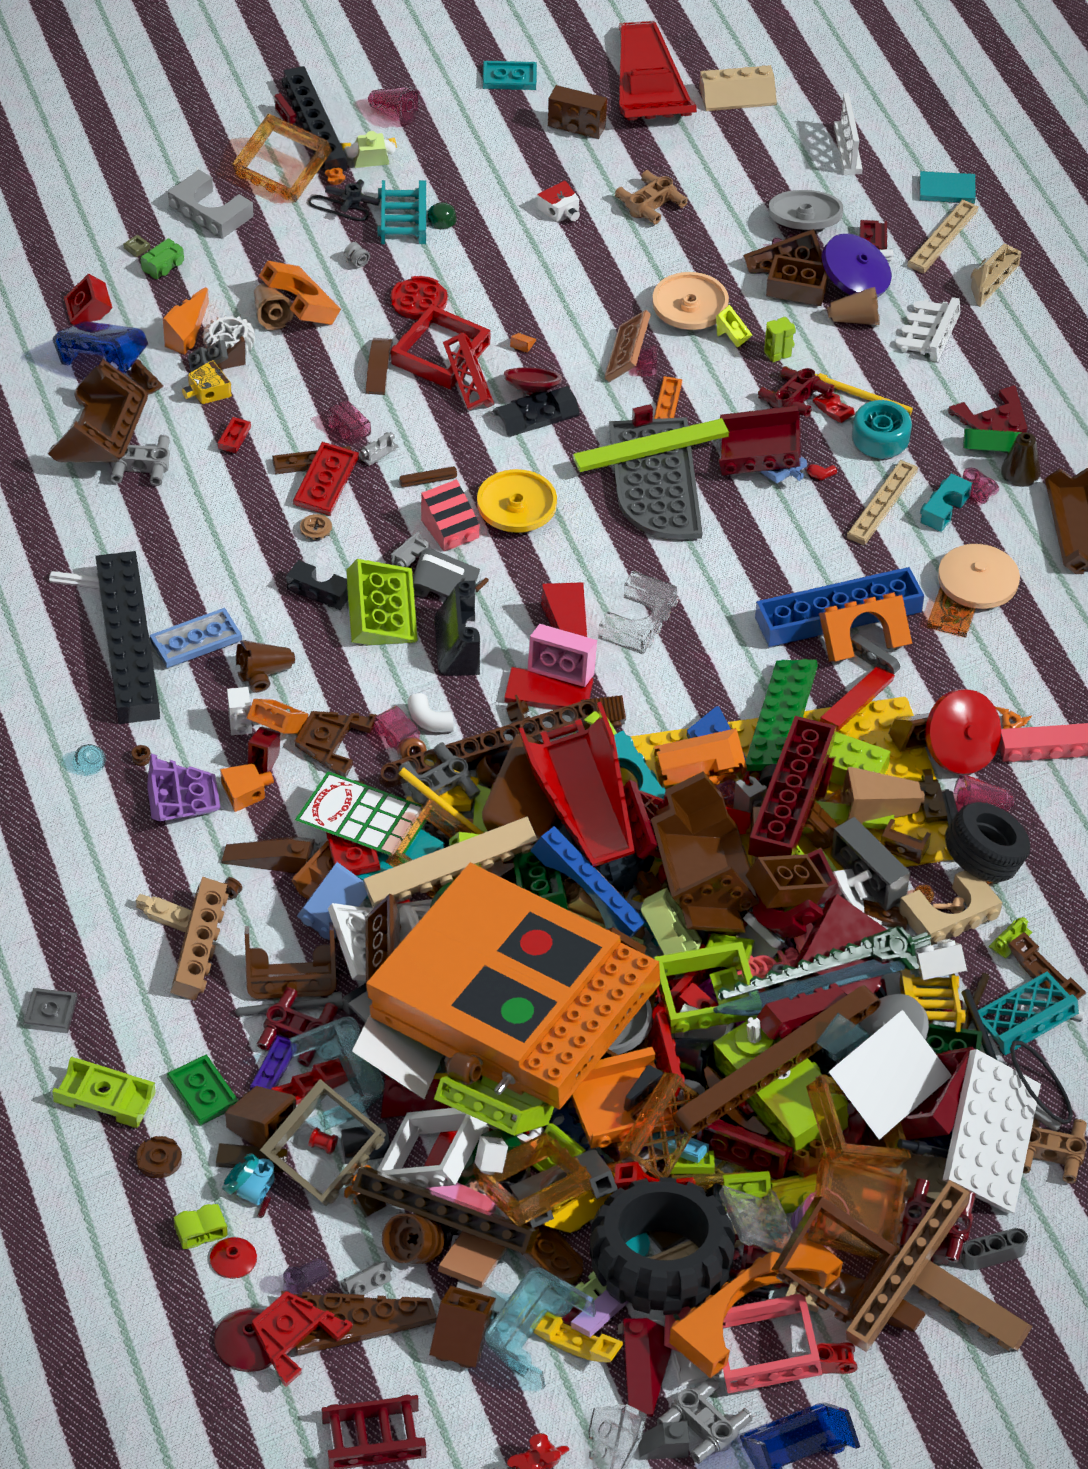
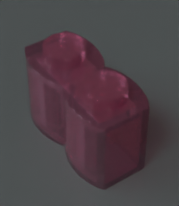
M394 706L375 716V731L378 735L386 738L390 748H394L397 751L400 742L408 737L420 739L419 729L398 706Z

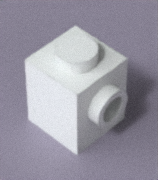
M480 1136L475 1164L482 1173L493 1175L495 1172H503L508 1150L507 1144L501 1138Z

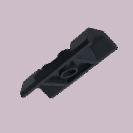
M569 386L512 400L509 404L493 409V413H498L504 422L508 437L580 416L576 397Z

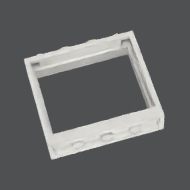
M455 1108L409 1112L406 1114L377 1171L423 1188L456 1185L487 1123ZM457 1131L440 1165L402 1169L419 1134Z

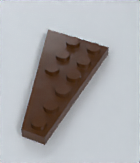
M311 1292L294 1294L314 1304V1307L324 1312L329 1311L335 1314V1317L343 1321L346 1319L353 1324L352 1329L339 1341H336L321 1326H318L295 1346L298 1355L434 1324L437 1320L431 1298L401 1297L400 1299H388L386 1296L377 1295V1298H368L358 1294L327 1293L326 1295H311Z

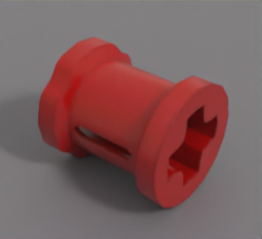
M316 1127L310 1136L308 1145L312 1148L318 1147L323 1149L327 1154L331 1155L336 1148L338 1135L333 1134L331 1136L321 1132V1129Z

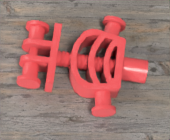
M791 947L786 949L784 954L781 950L777 951L779 961L777 963L773 958L766 955L754 958L751 955L748 963L752 977L757 976L763 979L774 964L793 967L799 955L797 950ZM742 970L737 971V974H742ZM765 988L759 989L758 991L765 992Z

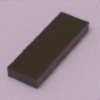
M219 1143L216 1167L233 1168L239 1162L244 1163L246 1161L244 1157L249 1153L254 1154L258 1159L269 1158L257 1146ZM281 1149L276 1155L287 1163L288 1149ZM271 1161L274 1165L273 1172L285 1173L280 1167H278L273 1161Z

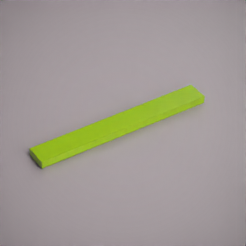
M721 418L573 454V459L579 472L728 437L729 431Z

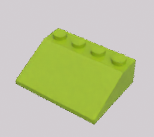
M356 559L346 569L351 642L365 645L416 643L418 638L412 568Z

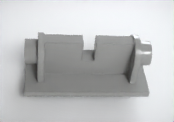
M386 432L378 438L377 442L373 441L367 446H363L359 452V458L370 466L399 448L393 442V439H395L394 434Z
M419 532L415 533L403 545L393 551L391 554L392 565L408 567L416 560L415 556L419 557L424 549H428V542L420 540Z
M376 1261L373 1265L362 1270L363 1273H356L348 1278H344L341 1286L344 1291H348V1294L365 1295L392 1280L387 1261Z

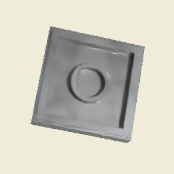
M33 988L23 1023L24 1028L68 1033L78 998L77 993Z

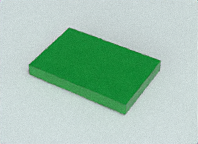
M207 1054L167 1073V1079L199 1126L225 1114L230 1106L239 1101Z

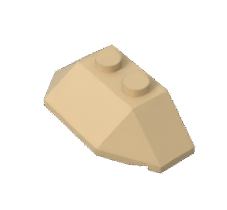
M1004 243L987 259L985 258L977 269L973 270L970 277L972 279L971 289L977 306L981 307L1015 271L1020 263L1021 251Z

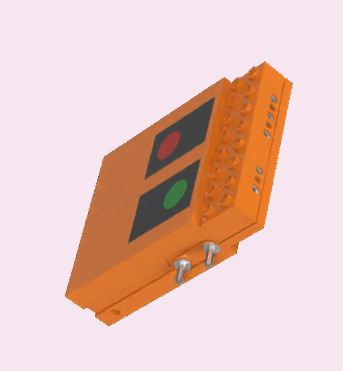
M470 862L367 981L366 985L368 998L372 1000V1004L369 1006L371 1018L449 1058L457 1052L477 1057L482 1066L481 1075L499 1083L494 1089L498 1095L505 1088L520 1095L526 1092L560 1110L660 985L659 961L621 943L619 935Z

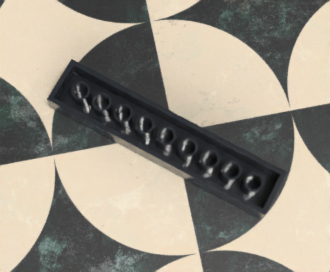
M136 551L95 555L118 724L160 719L159 699Z

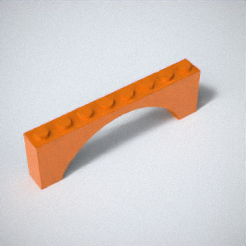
M806 1232L785 1268L805 1282L820 1285L824 1289L840 1277L843 1262ZM790 1233L780 1245H774L763 1258L759 1257L749 1269L742 1270L732 1282L725 1283L714 1296L709 1295L701 1306L691 1309L681 1321L677 1320L671 1326L669 1343L709 1378L717 1374L728 1363L730 1350L725 1347L723 1337V1321L728 1311L747 1293L766 1285L783 1283L776 1277L777 1273L771 1269L793 1233Z

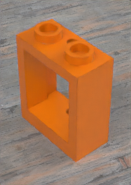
M253 699L247 719L284 734H294L301 731L309 714L273 699Z

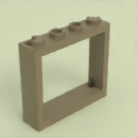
M320 1079L260 1151L327 1206L338 1198L339 1190L353 1180L355 1171L359 1167L361 1168L366 1165L370 1159L369 1155L371 1152L382 1146L386 1134ZM328 1095L369 1129L373 1135L322 1194L276 1154L325 1096Z

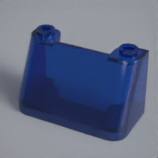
M87 321L59 330L53 336V343L61 364L70 365L73 359L77 357L78 352L102 355L109 364L111 362L115 363L118 366L117 369L122 373H127L148 345L144 332L139 328Z

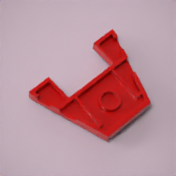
M287 1291L252 1320V1327L285 1387L302 1373V1369L286 1355L318 1326H321L336 1341H339L353 1327L350 1321L346 1319L343 1321L329 1311L324 1312L314 1307V1304Z

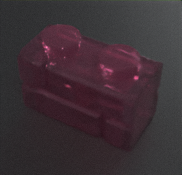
M347 399L329 408L328 422L332 428L336 427L339 430L342 438H347L354 444L360 441L361 438L363 439L370 435L371 422Z

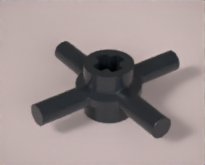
M361 179L356 184H347L345 190L328 185L325 188V193L341 196L344 199L341 206L343 212H347L349 208L359 207L360 202L376 206L380 204L379 198L367 196L361 192L364 181Z

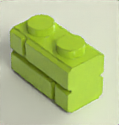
M787 317L779 318L777 321L772 320L766 324L764 353L772 362L779 361L781 358L791 357L792 348L795 346L793 334L796 333V328Z

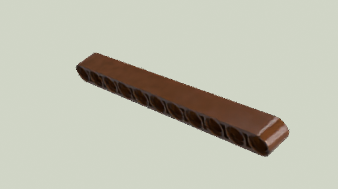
M584 700L446 744V747L453 756L460 757L469 763L482 759L484 755H494L509 750L515 736L520 734L519 728H530L533 733L528 735L541 740L540 732L545 730L549 732L573 724L578 719L584 720L589 715H585L582 710L588 709L592 714L595 711L597 712V705L591 700ZM567 715L571 717L572 721L567 722L562 716ZM543 722H550L553 727L547 728L543 725ZM509 734L513 737V740H506L503 735ZM489 740L494 746L488 747L484 744V741ZM471 747L474 752L467 753L464 748ZM434 749L387 763L381 768L379 782L386 788L407 783L399 775L400 771L398 770L407 761L410 762L418 775H423L441 765L442 761L435 754ZM424 760H432L434 765L428 766L424 763ZM390 772L394 775V778L388 779L384 773Z
M865 985L858 987L681 1107L675 1113L673 1120L688 1136L696 1135L873 1014L879 1008L881 1000Z

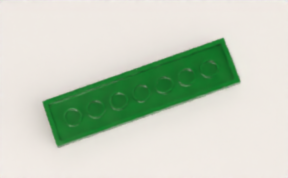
M817 660L776 661L747 755L746 771H762L766 766L778 763L794 717L803 718L818 667Z

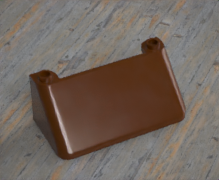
M102 359L75 389L74 396L76 401L85 407L79 421H75L63 437L49 449L47 454L55 461L119 462L125 455L148 395L140 385Z
M517 734L485 803L482 819L487 831H491L528 817L538 841L542 835L553 827L557 813L537 783L524 750L521 736ZM525 734L528 742L543 744V742ZM513 858L509 861L503 862V864L514 863Z

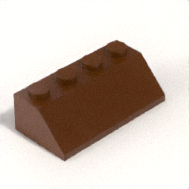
M390 893L365 917L366 983L401 943L400 913L394 896Z

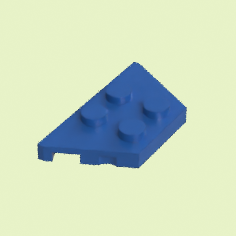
M716 706L687 730V738L690 739L731 730L720 707Z

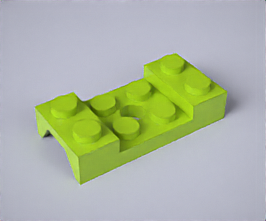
M70 1057L66 1076L60 1087L53 1089L52 1094L55 1103L74 1109L78 1104L116 1116V1122L138 1128L156 1094L155 1082ZM102 1087L110 1088L109 1091L104 1093L98 1091Z

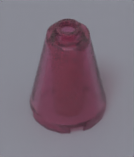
M414 87L376 89L369 94L368 102L370 107L407 124L416 118L414 113L419 111L420 97L419 93L414 90Z
M960 775L954 787L953 794H957V801L955 802L958 812L963 806L975 802L989 803L1006 812L1014 806L1015 798L1010 790L968 775Z

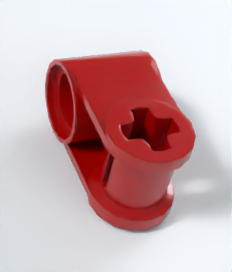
M849 1342L817 1344L819 1357L826 1359H820L822 1374H850L858 1369L853 1355L855 1352L854 1344Z

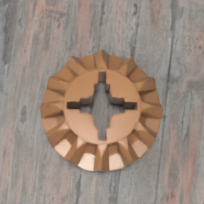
M309 515L300 523L301 534H304L306 539L312 537L313 540L316 538L323 540L324 536H329L330 531H332V523L324 515ZM316 524H318L319 528L314 530Z

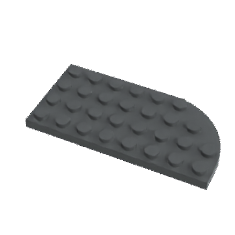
M687 417L653 419L652 423L634 427L632 420L609 421L611 445L687 427ZM691 446L613 464L618 504L623 515L630 523L643 532L669 540L702 539L703 532Z

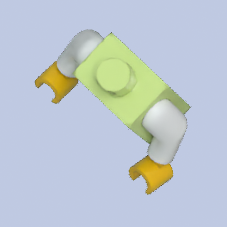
M369 131L366 135L357 136L355 143L352 145L351 143H340L344 153L348 157L353 158L355 168L389 165L388 154H393L397 148L395 138L384 139L382 133L377 134L374 131Z

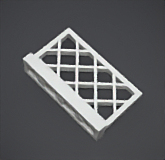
M843 93L841 121H834V131L843 174H862V164L858 150L859 137L849 93Z

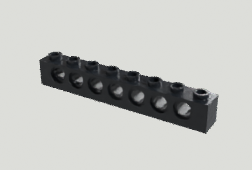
M305 66L284 70V78L281 79L284 89H287V97L289 100H292V108L294 111H297L299 123L302 122L303 132L307 134L309 145L313 146V154L315 157H318L320 169L323 168L324 173L326 170L341 168L343 172L347 171V157Z

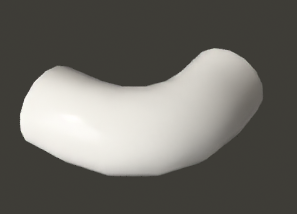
M416 693L409 696L407 699L408 709L413 721L417 725L431 732L444 733L454 731L452 711H433L429 707L428 697L425 694Z

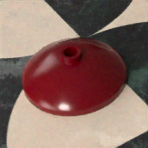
M512 368L504 371L503 376L510 385L518 390L525 391L527 395L546 392L558 386L562 381L560 374L540 368Z
M253 1307L239 1309L227 1315L219 1323L214 1336V1344L219 1358L227 1366L238 1371L255 1372L272 1365L252 1327V1320L262 1313L264 1309Z

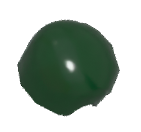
M439 202L428 210V220L432 222L434 228L446 229L455 225L457 217L452 205L446 202Z

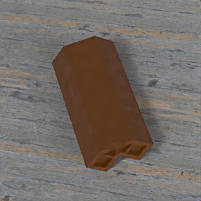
M1088 468L1074 477H1071L1062 469H1058L1047 476L1045 482L1063 565L1075 574H1084V571H1088Z

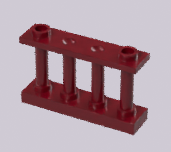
M406 1394L397 1398L345 1405L332 1404L321 1408L322 1424H331L334 1449L328 1450L329 1469H349L426 1458L425 1437H416L412 1413L419 1411L418 1395L411 1396ZM403 1413L407 1439L393 1441L388 1415ZM379 1417L382 1443L368 1444L365 1418ZM355 1420L358 1446L345 1448L340 1422Z

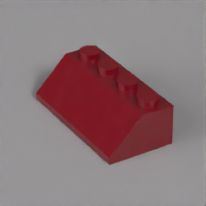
M721 1119L716 1120L697 1133V1140L709 1144V1151H714V1157L754 1172L769 1171L770 1178L775 1180L784 1178L787 1171V1163L792 1161L793 1147L783 1142L771 1140L762 1134L752 1133L740 1126L725 1123Z

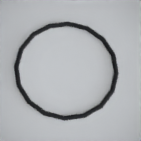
M1013 1041L1010 1047L1012 1062L1029 1094L1051 1118L1061 1124L1071 1123L1073 1116L1071 1103L1064 1087L1053 1070L1031 1046L1022 1041ZM1016 1045H1021L1029 1050L1050 1073L1066 1102L1068 1110L1067 1119L1063 1120L1054 1115L1033 1092L1017 1063L1014 1051Z

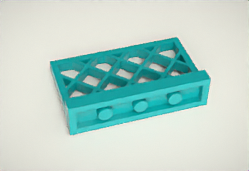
M1047 971L981 1008L978 1012L985 1030L999 1044L1000 1051L1007 1055L1010 1053L1013 1041L1028 1043L1079 1014L1078 999L1073 994L1069 995ZM1046 980L1051 984L1050 989L1038 988L1039 984ZM1025 992L1033 993L1032 1000L1022 999L1020 995ZM1037 994L1048 995L1047 1001L1035 999ZM1052 995L1064 998L1059 1002H1051ZM1005 1003L1014 1004L1013 1010L1001 1008ZM1018 1004L1030 1005L1029 1012L1017 1011ZM1034 1006L1046 1007L1040 1013L1033 1012ZM988 1013L996 1014L995 1021L985 1020L983 1016ZM1000 1015L1012 1016L1010 1022L998 1020ZM1015 1016L1027 1018L1022 1023H1014ZM997 1027L1009 1028L1008 1031L1001 1035L996 1032ZM1016 1045L1014 1050L1021 1047V1045Z

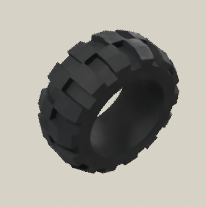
M660 1177L659 1181L648 1182L647 1178L633 1181L627 1190L620 1187L604 1202V1205L596 1212L590 1235L592 1269L601 1285L606 1286L610 1296L621 1304L628 1301L632 1303L634 1310L650 1314L651 1310H661L663 1315L680 1314L684 1307L689 1306L690 1309H693L694 1307L698 1308L709 1295L714 1296L719 1292L729 1279V1272L733 1268L735 1233L733 1224L724 1207L713 1195L706 1197L702 1187L688 1182L687 1185L679 1184L676 1182V1178ZM667 1231L686 1237L699 1249L680 1259L655 1260L636 1253L627 1246L626 1242L642 1233Z

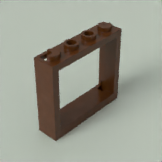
M814 1197L771 1270L777 1273L776 1277L786 1284L792 1283L796 1286L795 1290L805 1297L811 1296L816 1300L814 1303L824 1310L830 1309L835 1313L834 1317L846 1323L847 1321L852 1322L880 1282L899 1249L824 1197ZM818 1212H821L880 1253L847 1310L785 1268Z

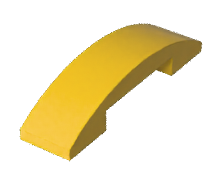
M542 1309L529 1326L532 1332L555 1347L591 1361L611 1362L623 1345L622 1341L605 1334H601L600 1337L594 1335L588 1337L571 1328V1326L564 1324L562 1317Z

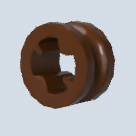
M138 745L132 749V761L135 765L145 766L149 764L151 752L147 746Z
M228 877L225 880L224 884H227L225 893L229 894V898L235 899L238 893L243 890L241 883L232 877Z

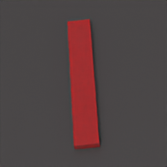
M878 666L875 667L822 715L819 722L835 725L836 732H838L894 680L895 675Z

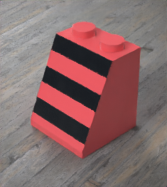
M457 479L421 493V521L443 551L456 548L479 538V522Z

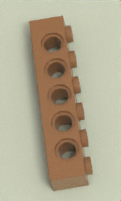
M206 877L201 878L196 890L170 993L195 1001L199 993L203 994L207 981L203 980L204 975L208 976L211 967L208 959L213 957L216 947L212 943L213 940H217L220 932L217 924H221L224 916V911L221 908L222 906L225 907L229 894L225 893L227 884Z

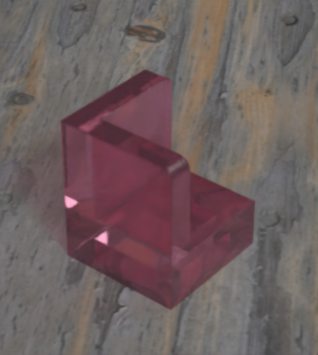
M641 346L636 364L637 376H656V346Z

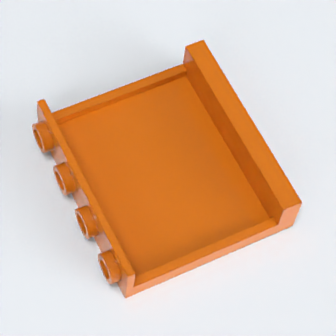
M653 1047L599 1060L570 1096L591 1149L596 1147L604 1148L612 1143L627 1142L632 1138L647 1137L659 1131H671L678 1127V1124L673 1120L675 1111L669 1098L661 1104L660 1109L656 1113H652L644 1121L635 1122L631 1118V1113L644 1102L643 1100L630 1111L624 1110L626 1095L646 1066L651 1065L656 1068Z

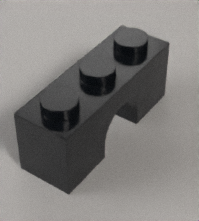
M300 560L295 563L286 575L287 590L293 593L300 594L338 610H341L348 601L347 579L333 574L329 580L319 582L316 578V567Z

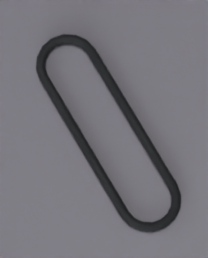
M322 195L311 196L308 200L309 205L314 208L356 221H363L369 216L368 211L361 207L355 209L364 211L366 216L356 218L311 203V200L314 198H322L343 205L341 201Z

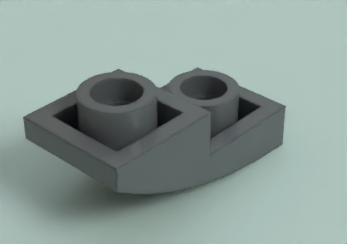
M218 340L208 348L200 347L189 354L188 359L191 372L212 360L218 365L228 359L225 341Z

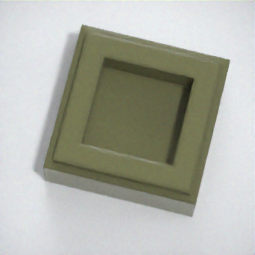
M139 235L123 243L124 249L135 257L150 249V243Z

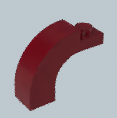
M758 897L759 904L752 907L757 921L783 938H794L807 933L806 925L823 916L822 908L809 899L784 912L783 907L766 908L760 897Z

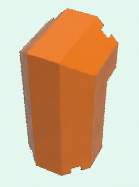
M736 728L658 745L653 748V756L658 757V760L654 763L659 784L665 789L703 771L708 777L727 774L720 781L724 782L737 778L736 773L741 772V775L745 774L747 770Z

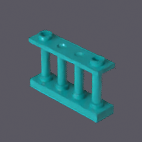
M382 180V188H378V198L382 199L381 225H378L377 228L378 237H381V244H385V235H415V237H419V244H426V180H419V188H415V190H386L385 180ZM386 197H415V199L419 200H415V202H386ZM385 210H415V212L419 213H415V215H385ZM385 222H415V224L419 225H415V227H385Z

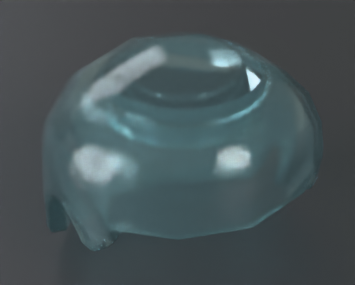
M93 744L82 745L74 753L73 768L76 772L79 770L84 772L85 775L98 773L104 768L106 755L101 748Z

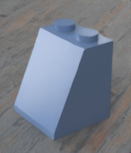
M337 862L319 884L297 917L305 925L311 926L319 932L321 937L330 940L329 922H332L328 911L329 906L334 903L359 907L367 896L364 881ZM334 928V939H335V938L337 937V934H336V931H335V928Z

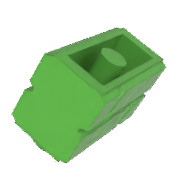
M168 238L141 256V269L157 280L161 276L167 275L174 267L180 266L183 263L184 249Z

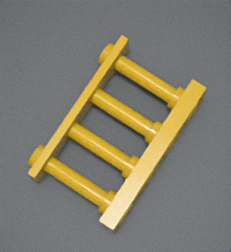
M901 966L900 994L913 997L924 1009H952V1012L926 1011L928 1020L954 1021L956 1032H960L961 1023H965V1010H961L959 999V976H955V973L949 974L948 978L935 977L922 980L921 977H915L914 974H911L910 970ZM916 986H948V989L916 988ZM918 997L950 998V1000L918 999Z

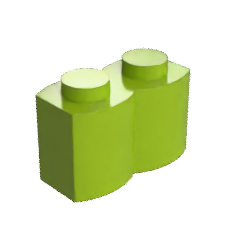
M206 1204L197 1211H182L174 1217V1228L183 1249L194 1248L205 1242H213L228 1236L227 1224L219 1204Z

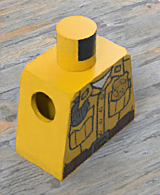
M213 360L189 373V386L182 388L183 396L186 399L195 396L201 404L232 396L231 382Z

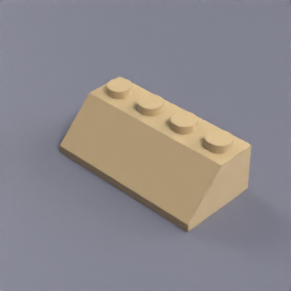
M771 65L700 71L699 89L706 111L777 105L775 77Z

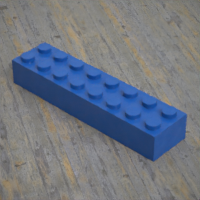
M910 567L756 601L755 619L768 646L771 647L823 635L819 613L825 612L827 607L837 605V609L845 607L844 603L856 601L858 605L864 603L863 599L875 597L876 600L883 599L884 594L895 592V596L902 595L907 616L922 612L924 594ZM864 612L853 620L850 628L880 621L874 615Z

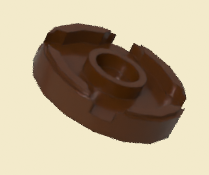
M155 1136L151 1140L140 1144L136 1151V1163L144 1175L162 1179L178 1171L182 1164V1151L173 1139L166 1136Z

